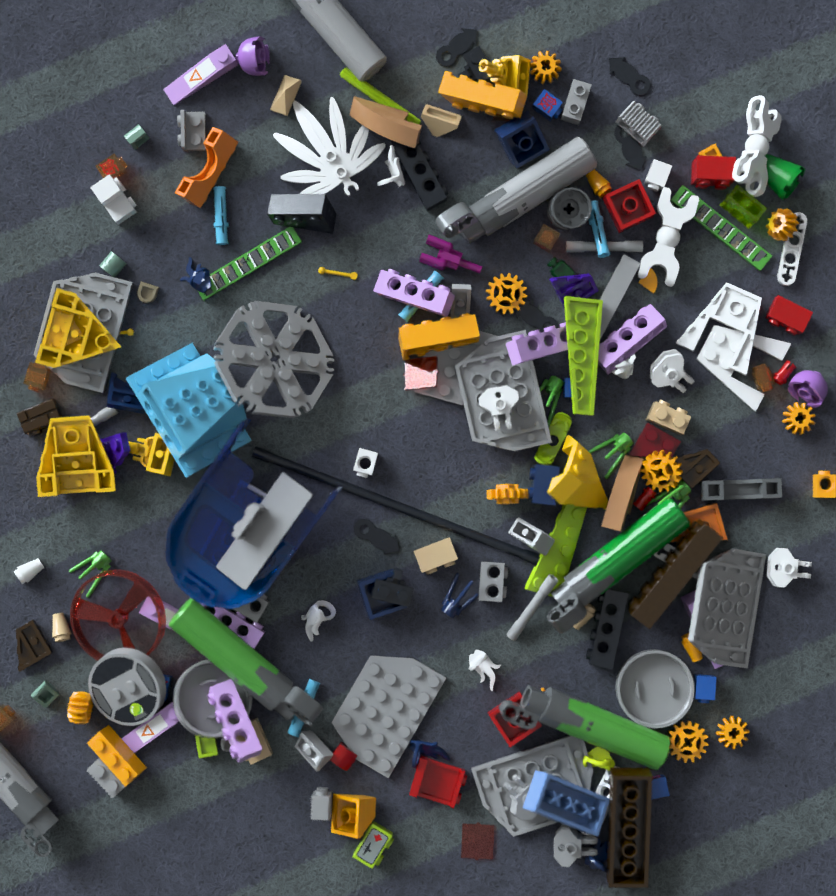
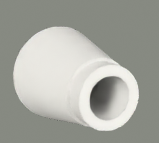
M39 559L17 567L18 569L14 573L20 582L24 584L33 579L44 566Z

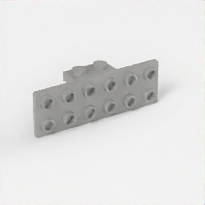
M282 473L262 502L249 505L245 510L246 515L235 524L234 532L231 535L236 539L219 561L216 568L241 588L247 590L307 506L313 494L286 473Z

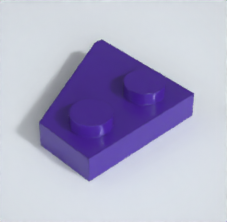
M589 273L549 279L563 308L565 296L588 298L599 291Z
M127 432L100 439L114 474H116L115 468L122 465L124 458L130 452Z

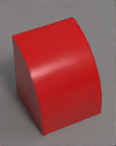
M341 742L334 750L330 761L341 769L348 771L358 755Z

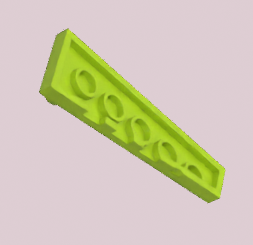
M565 296L564 308L573 414L593 416L603 300Z
M573 504L562 505V510L555 520V527L552 533H549V536L554 538L555 542L547 555L540 553V559L536 567L533 568L524 589L538 592L549 574L554 575L559 580L552 591L566 581L564 577L569 572L587 507H578Z

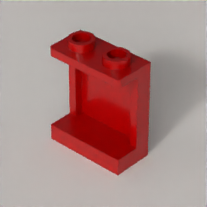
M420 756L409 795L449 805L450 808L454 809L455 804L459 805L462 793H459L461 785L465 786L467 775L465 774V769Z

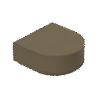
M141 281L137 291L138 298L144 303L153 302L157 297L159 287Z

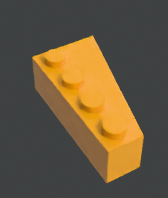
M449 71L444 72L438 91L456 109L462 110L464 107L476 113L485 111L486 114L491 116L501 114L502 117L507 119H513V117L521 118L527 96L519 89L499 84L493 87V84L480 79L477 83L464 75H460V78H457Z
M469 313L452 319L451 317H444L440 321L435 322L426 320L419 325L405 324L402 328H399V343L403 361L408 360L409 355L416 354L420 357L426 355L430 350L440 352L448 349L449 345L456 348L479 342L480 338L476 316Z

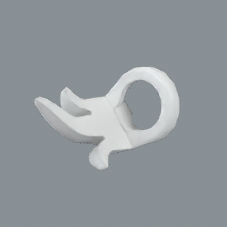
M391 145L388 153L389 160L385 161L392 177L377 182L378 186L395 181L399 187L405 185L399 157H395V149Z
M632 355L630 359L628 358L626 361L616 365L615 367L618 370L615 369L611 373L622 379L629 378V375L633 373L636 356Z
M317 601L309 608L306 615H301L302 620H307L305 630L311 642L313 641V634L319 635L318 627L322 621L331 620L336 614L334 606L327 601ZM324 606L328 608L331 615L324 616V613L318 607Z
M475 650L474 654L469 656L470 666L468 669L470 671L475 669L481 675L480 683L485 680L484 673H486L490 677V690L493 691L495 674L492 668L498 669L501 664H494L486 653Z

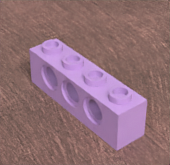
M389 269L388 272L381 270L373 290L380 296L444 317H448L455 295L450 292L448 287L440 285L437 288L433 286V283L426 280L418 282L415 277L407 274L405 277L400 276L399 272ZM401 282L400 288L395 290V286ZM418 288L417 293L412 296V291ZM435 293L434 299L429 301L430 295Z
M651 304L641 308L635 317L626 320L619 330L613 331L608 336V339L603 343H599L598 364L609 375L616 369V365L626 361L667 327L665 319ZM641 324H647L645 328H638ZM626 336H632L630 340H624ZM611 348H618L617 351L613 353L609 352Z
M566 322L560 324V328H556L553 325L544 328L545 332L540 333L539 330L529 332L527 337H524L523 334L513 336V341L506 343L512 366L567 351Z
M199 602V603H200L201 605H203L205 608L208 606V605H206V604H204V603ZM214 607V616L221 622L224 615L230 616L232 623L227 627L255 649L265 633L262 630L263 626L255 621L253 623L247 621V617L238 611L234 613L229 610L230 608ZM240 625H245L248 628L247 635L243 636L239 633Z
M230 679L211 686L207 698L210 705L215 707V717L217 722H221L223 726L222 733L225 740H229L232 757L236 758L238 763L260 755L262 747L233 680ZM228 701L231 706L224 707L221 702ZM235 718L238 724L232 725L228 719ZM243 736L246 741L243 743L238 742L236 737Z

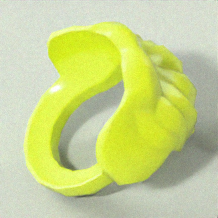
M595 747L588 752L589 756L583 757L584 767L588 766L587 761L592 764V767L597 766L608 771L615 766V761L610 756L609 751L600 747Z

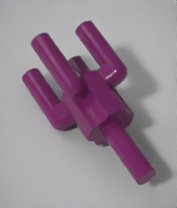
M428 235L426 244L440 250L437 258L421 253L419 262L439 270H444L445 267L456 271L458 266L480 274L482 266L462 259L463 253L452 249V243Z

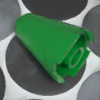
M767 153L765 155L768 172L767 185L784 201L800 183L798 182L799 175L801 177L804 176L806 168Z

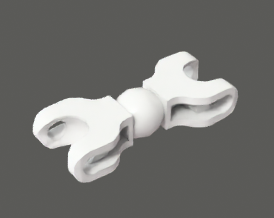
M760 95L753 97L749 102L746 117L748 123L747 134L750 137L745 143L746 151H743L742 157L736 160L733 169V179L740 184L746 183V191L752 197H758L765 192L768 182L767 158L765 155L769 151V142L772 141L773 135L778 133L781 124L779 112L777 110H769V102L764 96ZM761 102L759 111H756L757 104ZM755 182H758V188L756 190H753Z
M664 187L657 204V211L662 218V227L656 233L657 243L654 250L645 254L641 259L638 278L644 279L648 275L650 268L654 265L661 266L666 271L665 284L672 287L680 268L674 256V247L680 241L679 231L682 225L695 216L699 197L692 195L684 208H675L670 202L671 190Z

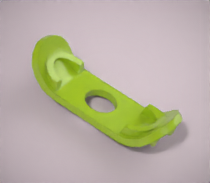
M558 412L553 417L549 426L550 436H556L559 442L556 446H550L549 444L540 445L534 456L538 463L552 465L572 424L571 417L566 413Z

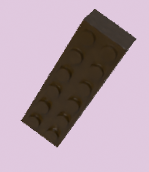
M700 519L697 522L693 521L687 535L679 538L676 542L677 547L675 550L667 553L663 565L655 568L649 582L645 581L640 588L641 592L637 597L633 596L628 603L630 614L648 629H651L723 539L721 535Z
M610 768L607 882L609 887L648 888L652 774L649 768Z

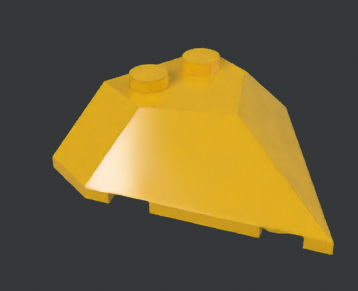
M56 288L51 306L52 309L35 363L56 368L121 348V345L76 293Z
M570 435L566 436L562 451L569 458L564 473L552 478L548 494L561 505L573 504L578 507H600L606 510L608 499L600 482L591 453Z

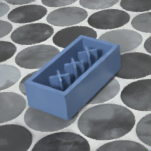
M535 771L523 809L581 832L598 836L610 799L551 774Z

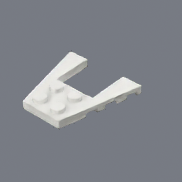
M726 283L709 305L699 314L698 318L687 328L681 338L676 341V344L694 352L710 318L744 333L728 368L746 376L762 298Z
M714 325L696 360L753 411H756L765 394L731 377L734 370L728 368L744 333ZM755 335L753 347L780 361L783 360L791 345L788 342Z

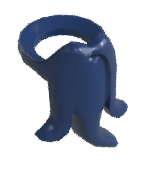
M189 257L186 272L190 278L182 277L180 281H186L197 291L205 293L211 288L209 270L201 267L200 263L194 271L192 269V258Z
M410 741V749L414 752L412 768H417L421 754L432 756L437 759L439 754L444 759L450 761L447 753L438 746V742Z
M598 838L597 843L593 846V848L597 849V855L586 856L584 863L589 865L591 869H601L603 872H607L608 869L603 863L607 859L608 840L601 844V840Z

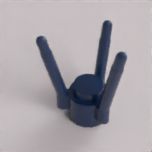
M456 573L442 602L444 606L441 610L451 618H454L456 614L459 616L462 610L479 596L476 593L460 607L461 604L459 602L474 583L471 580L456 600L451 598L449 601L459 578V573Z

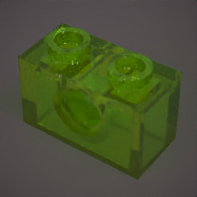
M738 184L729 191L719 204L748 229L759 220L767 209Z

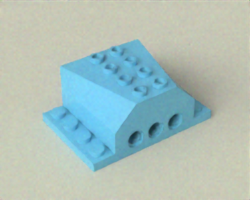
M193 343L126 378L186 478L252 441L242 425L247 418L243 403L240 406L237 405L241 398L238 397V400L234 403L214 365L215 360L208 354L200 356Z

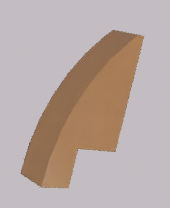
M353 97L350 111L352 118L366 128L392 141L412 148L417 146L422 125L407 121L409 112L359 97Z
M631 455L624 456L608 501L602 527L623 532L626 516L631 513L641 474L640 471L643 466V458Z

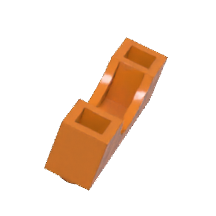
M212 127L203 143L207 150L205 167L196 176L183 177L175 191V194L199 208L206 202L208 194L212 187L215 186L219 175L225 169L226 163L238 144V141L230 135Z

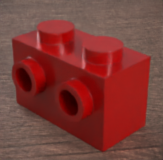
M778 295L774 298L765 318L769 320L768 323L776 327L782 326L786 328V332L796 336L804 332L813 312Z

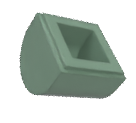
M139 124L124 135L134 149H137L149 139Z
M111 251L99 266L116 278L127 263Z
M46 680L31 694V697L44 708H47L59 696L58 691Z

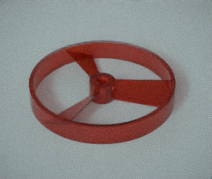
M125 570L104 571L83 583L76 592L70 608L72 631L82 649L97 661L104 656L87 641L81 629L79 619L108 622L112 628H119L123 648L135 649L123 625L129 619L128 614L149 596L154 603L158 615V633L153 646L146 653L149 656L159 646L166 628L165 608L154 587L141 576ZM104 576H118L129 579L134 584L120 607L113 611L81 599L83 591L90 582Z

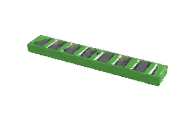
M682 185L670 201L677 207L684 208L689 198L695 194ZM699 198L697 210L692 219L758 271H761L772 255Z
M288 227L211 273V288L205 293L199 292L203 301L301 244L302 241L294 228Z

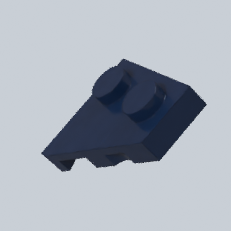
M111 372L106 407L144 414L145 410L129 383L123 382L117 378V374Z

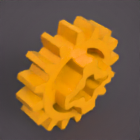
M501 273L500 279L493 277L495 283H488L491 289L486 290V293L490 294L486 300L492 301L490 308L496 306L495 312L501 309L503 315H505L507 310H509L510 314H513L514 308L519 311V304H525L522 298H527V295L523 294L527 287L521 286L524 281L518 282L517 275L511 278L510 273H508L507 277H504L503 273ZM507 281V282H511V283H513V284H512V285H505L503 282ZM495 287H497V289L499 290L498 296H496V298H494ZM503 290H510L511 298H508L507 296L503 297ZM517 290H519V299H518V301H517L516 298L514 297L515 292H516ZM507 302L511 306H502L500 303Z
M661 450L659 454L657 451H654L652 455L649 454L646 460L642 462V465L645 467L640 472L645 473V475L641 478L648 480L646 486L653 485L652 490L658 487L659 492H662L664 488L668 492L671 490V487L675 488L678 485L677 482L681 481L682 478L678 475L683 473V470L679 469L682 463H676L678 457L672 458V452L665 455L664 450Z
M519 484L496 485V489L487 490V500H496V504H519V499H528V489L519 488Z
M690 720L687 721V724L680 721V726L673 724L674 731L668 730L671 734V737H669V749H672L670 754L672 756L677 754L676 760L679 761L682 757L684 763H687L688 759L693 763L694 757L701 759L700 753H706L703 747L709 745L704 741V739L708 738V735H702L704 728L698 729V723L695 722L692 726ZM692 729L694 731H692L691 733H685L683 730ZM676 735L679 736L677 744H675ZM686 737H687L688 739H690L689 742H690L691 744H690L689 746L686 745V744H684V743H685L684 739H685ZM699 739V746L697 748L696 742ZM684 750H688V751H690L691 753H690V754H683V753H680V752H683Z

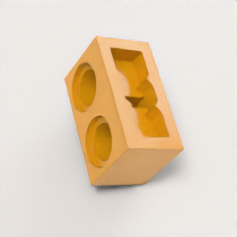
M818 471V474L813 475V498H836V475H831L830 471ZM822 479H826L828 482V487L825 490L820 486Z

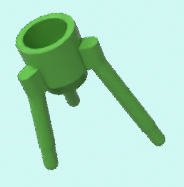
M551 376L549 380L545 379L539 387L540 392L546 387L545 391L550 394L546 403L547 407L550 406L554 398L547 421L548 426L551 424L564 385L563 380L556 376Z
M624 432L621 435L616 434L613 438L589 450V453H593L614 442L615 448L605 456V459H609L617 451L622 452L605 475V479L609 478L624 456L631 450L630 446L634 444L631 438Z
M680 481L675 488L671 487L670 491H664L655 496V499H652L648 505L662 497L664 498L658 502V505L667 497H674L676 500L681 499L678 505L681 509L685 502L690 499L688 495L691 493V489L684 481Z
M102 550L96 551L92 556L69 570L72 573L92 561V565L79 576V579H83L95 567L98 570L103 568L86 597H90L105 572L111 567L109 563L112 560Z

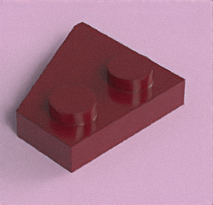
M647 422L629 455L647 457L649 454L652 455L654 451H657L659 454L661 450H664L665 455L672 452V457L681 441Z

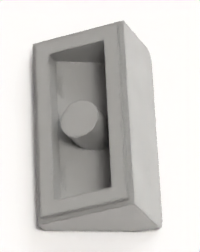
M311 730L301 732L294 746L317 772L333 756L328 747Z

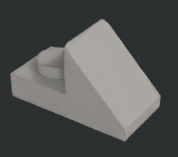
M452 284L451 293L455 295L451 306V319L458 318L465 313L470 314L471 285Z

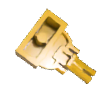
M515 55L501 57V59H495L492 62L486 59L480 61L479 65L483 67H479V70L487 73L488 77H493L491 81L495 85L499 84L519 89L527 96L530 59Z
M155 433L152 437L137 439L138 442L144 444L128 441L130 446L129 453L141 456H133V460L140 461L146 467V471L171 477L175 459L160 434Z

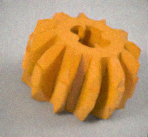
M540 51L538 52V57H532L533 62L530 63V68H532L530 75L537 74L534 78L535 81L542 78L541 83L544 84L547 78L548 82L552 83L553 78L557 79L559 77L557 72L562 70L558 66L561 60H555V53L550 57L549 51H546L545 56ZM542 64H544V66H545V64H548V65H549V68H548L549 70H547V68H546V70H543V69H542V66H543Z
M778 208L777 212H771L772 217L767 218L769 224L765 226L769 229L767 232L769 236H772L777 241H787L788 237L793 238V232L798 231L796 226L800 224L797 221L798 216L789 209Z
M795 402L793 407L791 405L787 406L789 412H783V415L788 417V419L782 420L783 423H789L785 429L789 430L792 428V434H796L798 431L800 435L804 434V429L810 431L809 425H815V422L810 419L816 416L815 414H809L812 411V407L805 409L806 403H802L799 406L798 402ZM798 413L799 416L803 417V420H800V423L799 421L795 420V417L798 416Z
M82 691L73 692L67 709L69 722L74 724H87L89 722L93 708L90 693Z
M730 716L729 722L726 718H723L722 721L725 725L723 726L719 723L717 725L722 729V731H716V734L721 736L718 741L720 743L724 742L726 748L731 744L732 749H736V743L742 747L743 743L741 740L748 741L744 734H749L750 731L744 729L747 723H741L742 719L740 717H737L735 720L734 716ZM732 728L737 731V733H734V737L729 734Z

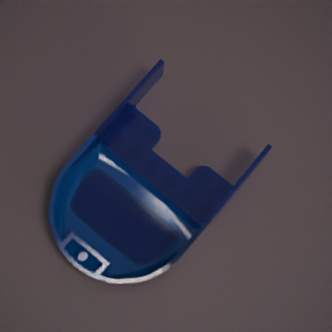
M249 418L241 421L175 515L166 535V562L174 577V581L190 598L209 607L237 608L253 602L263 595L298 551L343 488L339 485L334 490L318 514L305 507L247 590L241 588L218 570L216 566L236 539L231 535L234 532L233 528L246 515L245 510L251 504L253 505V503L260 504L263 500L247 488L254 477L253 469L231 452V448L251 420Z

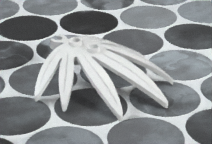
M333 97L330 98L329 114L336 147L333 146L329 136L317 119L305 107L294 100L293 107L297 119L308 140L321 157H318L308 147L288 136L274 133L273 136L290 153L302 161L321 169V171H293L282 175L281 179L293 183L320 182L306 188L300 194H326L341 183L344 185V191L347 196H350L348 191L350 186L355 187L356 191H358L357 183L351 181L350 177L372 164L382 153L386 145L384 143L375 145L358 158L369 134V129L362 125L354 137L350 153L347 154L344 123L335 99Z

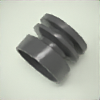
M573 187L563 189L554 194L548 201L547 217L559 229L569 230L580 227L587 222L591 215V200L581 189ZM567 205L568 208H571V212H568V214L567 211L563 210Z

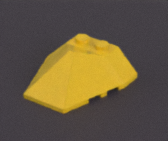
M90 415L50 418L41 463L36 477L38 497L58 496L68 493L116 491L114 470Z

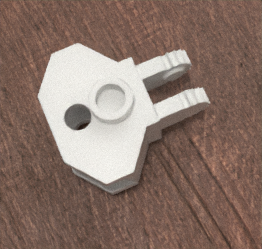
M676 349L663 351L650 365V378L656 387L675 386L684 393L686 388L678 381L682 377L690 384H693L695 381L684 371V358Z
M506 385L488 388L479 397L480 407L490 412L491 416H493L495 431L500 430L498 415L504 414L507 429H512L510 413L512 406L519 400L518 391ZM499 392L501 398H496L495 393Z
M775 548L768 556L766 576L773 586L786 587L793 578H811L809 573H798V565L809 567L812 566V562L799 561V559H794L788 549Z

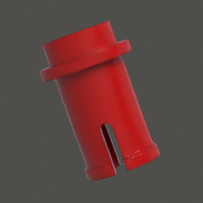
M786 360L780 370L773 374V380L781 386L787 383L786 379L796 369L793 363L789 367L790 361Z
M650 487L644 488V492L633 503L641 511L652 499H655L657 494Z

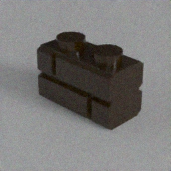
M52 398L18 412L17 416L26 435L31 434L34 437L43 433L42 429L49 426L50 418H61L62 414L56 400Z

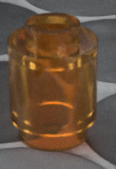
M766 363L751 368L753 372L751 375L757 390L761 389L763 393L773 389L772 385L776 383L770 367H767Z

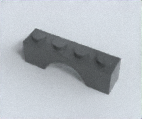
M782 478L701 481V500L782 498Z

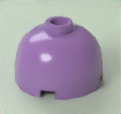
M261 36L248 38L242 42L236 53L237 63L245 73L252 76H263L268 73V71H265V60L269 64L268 45L263 44L262 40L265 39Z
M801 371L788 384L790 385L788 387L790 395L798 401L799 397H801L808 403L806 405L808 407L816 408L821 406L828 393L827 383L817 371Z

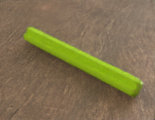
M344 68L341 71L340 76L377 103L407 111L366 81L360 82L348 68ZM409 112L407 121L420 125L421 120Z

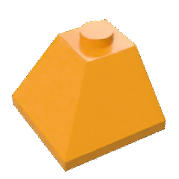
M333 794L331 833L356 839L361 838L375 818L376 797Z

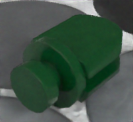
M553 257L547 263L549 267H552L549 272L553 277L574 275L573 269L562 259L557 262L558 259Z

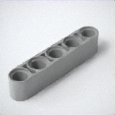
M624 254L599 299L603 300L600 339L640 266L638 261Z

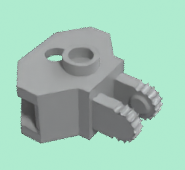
M514 774L512 778L520 787L514 790L507 782L503 785L511 794L510 812L519 820H531L537 814L523 809L530 785L525 784Z
M562 824L555 832L554 858L561 867H570L581 856L597 855V849L583 847V844H596L598 838L583 836L576 829Z

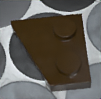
M708 449L684 455L676 460V463H682L679 469L683 470V473L678 476L682 478L691 490L720 464Z
M34 619L16 629L19 672L53 653Z

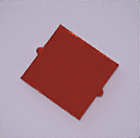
M437 356L405 360V373L403 376L405 377L406 391L438 387L439 370Z
M479 822L477 824L463 823L461 858H475V860L493 859L494 825L480 824Z

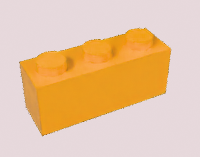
M110 725L100 730L87 743L125 787L147 769Z

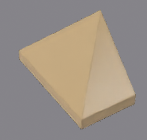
M284 75L270 110L288 116L302 81Z
M427 104L421 114V118L432 135L436 137L457 129L462 117L461 115Z

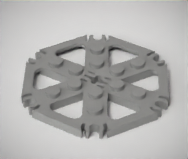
M254 301L248 304L250 311H247L244 305L236 310L215 342L218 345L213 349L221 353V355L213 357V360H215L214 365L234 403L240 397L241 399L237 405L240 406L243 402H246L248 404L246 411L249 412L254 407L251 414L295 418L301 415L299 408H302L304 413H307L314 407L333 376L330 373L334 371L333 368H328L327 363L331 364L334 362V359H332L333 354L314 318L312 317L308 323L310 314L306 315L305 318L301 317L300 312L302 309L299 308L294 313L297 306ZM264 311L283 312L288 316L287 322L276 339L264 319ZM239 322L244 323L256 347L237 345L230 342L229 337ZM305 330L312 332L320 347V353L318 354L292 350ZM272 356H273V357H277V358H278V361H277V362H275V361L271 362L270 359H271ZM229 365L254 367L257 369L246 386L240 388L229 371ZM293 372L320 376V382L311 395H306L303 392ZM273 380L287 405L286 407L266 406L262 402V397Z

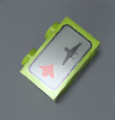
M372 821L352 857L371 869L375 865L378 866L384 857L382 852L385 848L389 849L394 841L391 838L393 832Z

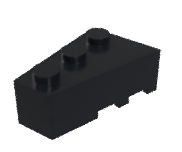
M271 194L267 215L273 224L333 234L336 212L326 194Z

